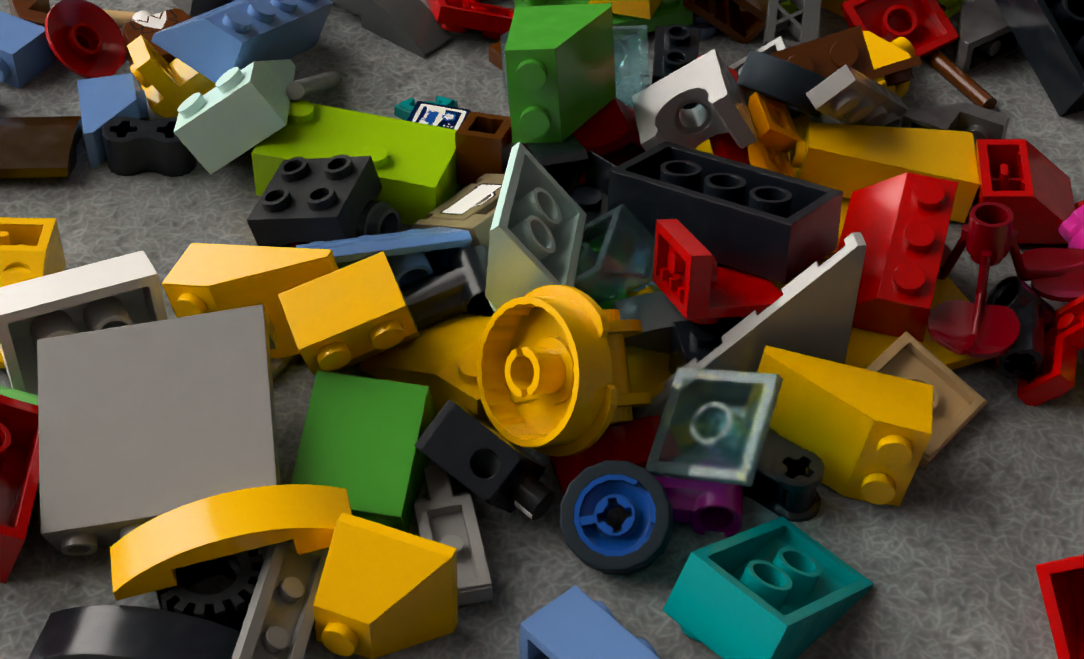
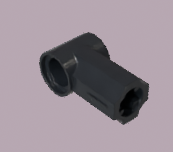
M477 245L465 248L457 252L450 259L449 267L400 287L418 331L463 312L479 315L493 311L488 299L485 297L489 246Z
M1009 276L994 286L985 301V305L1009 307L1016 313L1020 322L1018 340L1008 352L996 357V370L1007 379L1020 378L1028 381L1043 373L1042 362L1045 359L1044 335L1053 325L1056 312L1047 301L1017 276Z

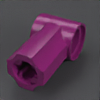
M711 462L700 466L695 470L694 474L648 470L663 485L673 509V522L691 523V527L700 535H704L705 531L724 532V537H731L740 531L743 515V476L734 466L722 462Z

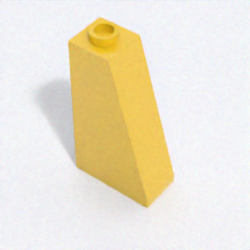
M809 122L804 139L796 142V146L792 149L790 156L791 165L796 168L797 179L843 191V197L849 199L853 191L906 172L958 182L950 220L965 223L980 185L973 133L966 131Z

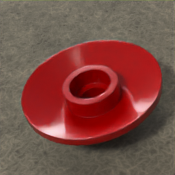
M62 0L48 12L45 20V34L48 44L58 60L70 71L90 79L112 76L123 66L126 58L123 35L114 20L100 7L86 0Z

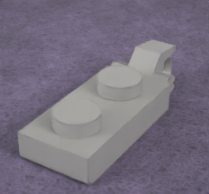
M432 466L424 468L427 498L416 499L414 503V516L418 536L457 548L458 606L493 600L492 582L471 494H466V492L453 494L449 474L442 467Z

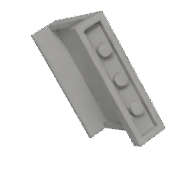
M263 304L37 339L40 534L54 548L61 550L65 555H89L95 553L98 550V546L115 544L142 524L183 505L241 489L281 485L270 349H276L275 328Z

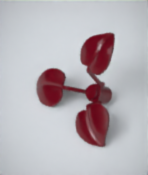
M997 202L976 204L970 210L969 225L965 224L962 226L961 237L951 251L946 244L944 245L937 277L939 280L946 279L966 248L972 261L980 265L975 304L965 300H948L935 306L930 311L927 322L929 335L937 344L958 355L966 354L971 358L989 359L1005 354L1013 348L1018 340L1020 322L1016 313L1009 307L985 305L990 266L999 264L1010 252L1017 277L1023 281H1031V288L1037 294L1053 301L1071 302L1084 294V249L1037 248L1021 254L1017 243L1018 231L1012 230L1014 218L1012 210L1006 205Z

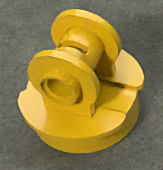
M567 285L542 286L529 292L524 297H518L503 304L488 321L481 337L477 355L479 394L484 410L492 425L503 437L515 445L531 447L542 454L558 457L571 456L587 450L600 439L611 424L633 421L632 408L652 404L650 392L631 393L624 338L643 332L641 320H620L618 309H601L588 294Z

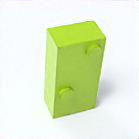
M291 99L287 125L258 143L251 152L256 195L262 196L283 160L294 157H303L305 159L332 158L337 155H348L350 157L371 156L382 189L378 197L370 201L388 202L392 208L399 212L402 224L413 225L419 219H427V214L454 196L460 184H457L455 133L457 130L319 105L306 100Z

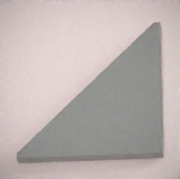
M861 232L851 233L844 239L846 246L822 265H819L816 261L781 289L783 296L759 315L754 310L721 337L723 343L701 361L695 357L662 383L664 390L652 399L651 405L632 408L633 420L659 415L663 425L742 416L766 345L845 364L867 246Z

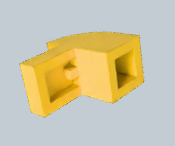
M142 35L127 45L134 62L130 66L131 72L142 84L141 86L145 90L150 109L164 118L178 117L179 112L177 110L188 97L197 92H200L203 96L216 87V83L176 58L171 63H168Z

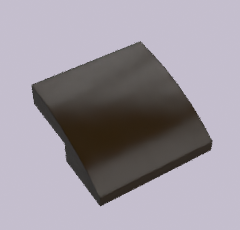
M81 116L0 117V178L69 177L77 161L76 144L83 134Z

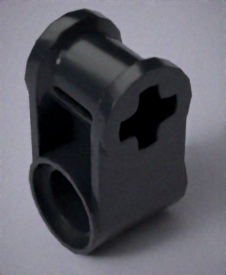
M753 424L715 458L714 462L730 464L741 472L743 476V496H748L779 517L783 516L788 521L803 522L814 518L820 511L821 498L816 488L820 485L824 475V465L821 459L813 452L802 449L778 435L770 427L763 424ZM806 467H808V476H807V477H806ZM786 492L788 493L787 506H785Z

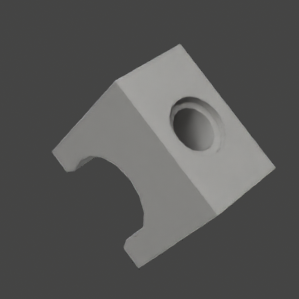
M715 48L632 96L640 143L645 151L665 141L695 149L708 138L722 133H730L736 144L742 149L757 141L744 93ZM689 103H699V105L692 109L682 108Z

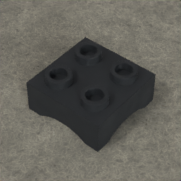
M337 155L332 158L305 159L303 157H294L283 160L247 218L257 245L281 247L294 242H325L355 238L358 221L364 207L370 200L377 198L382 189L371 156L350 157L348 155Z

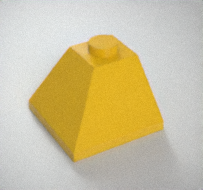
M342 512L335 526L313 604L316 640L322 642L328 650L340 656H351L354 653L369 659H375L453 633L458 624L457 548Z

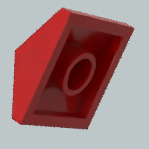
M848 0L842 3L840 7L849 28L861 25L862 31H870L888 42L898 37H905L914 47V57L920 55V59L958 41L960 37L937 0Z

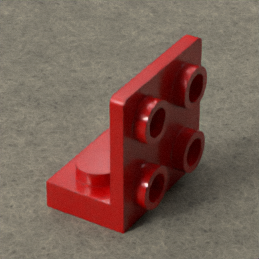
M656 219L652 281L686 320L697 324H714L724 317H741L744 319L754 310L759 315L783 296V293L767 278L730 266L717 267L715 257L678 219Z

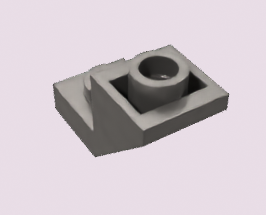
M963 102L908 110L903 115L901 127L973 133L976 152L977 139H1005L1010 116Z

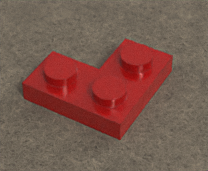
M426 0L437 23H441V27L445 30L465 33L466 28L482 31V35L495 40L507 38V35H509L515 9L478 3L475 0Z
M1084 294L1055 310V321L1044 335L1045 359L1042 362L1043 373L1028 381L1019 378L1017 397L1026 405L1037 407L1050 399L1062 397L1074 387L1077 351L1084 348Z

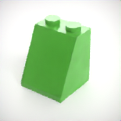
M612 3L515 7L505 47L513 144L519 142H563L616 97Z
M317 370L290 484H311L345 488L348 492L352 515L408 533L414 515V503L416 499H419L425 479L424 468L429 466L431 460L414 446L437 416L429 386Z

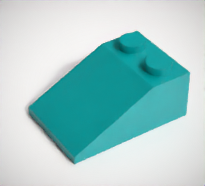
M782 516L691 552L662 611L680 624L681 630L688 637L704 643L722 659H797L869 592L874 583Z

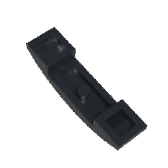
M125 605L80 606L50 614L28 659H232L240 631L206 619L161 609Z

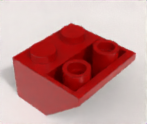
M977 139L976 159L980 185L974 198V204L997 202L1009 207L1014 214L1012 230L1018 231L1017 243L1068 244L1059 234L1058 228L1075 211L1070 177L1026 139Z

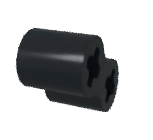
M128 116L118 117L107 122L102 128L108 168L116 175L134 176L145 172H155L164 176L179 177L193 171L197 165V159L174 134L177 117L164 118L158 121H143Z

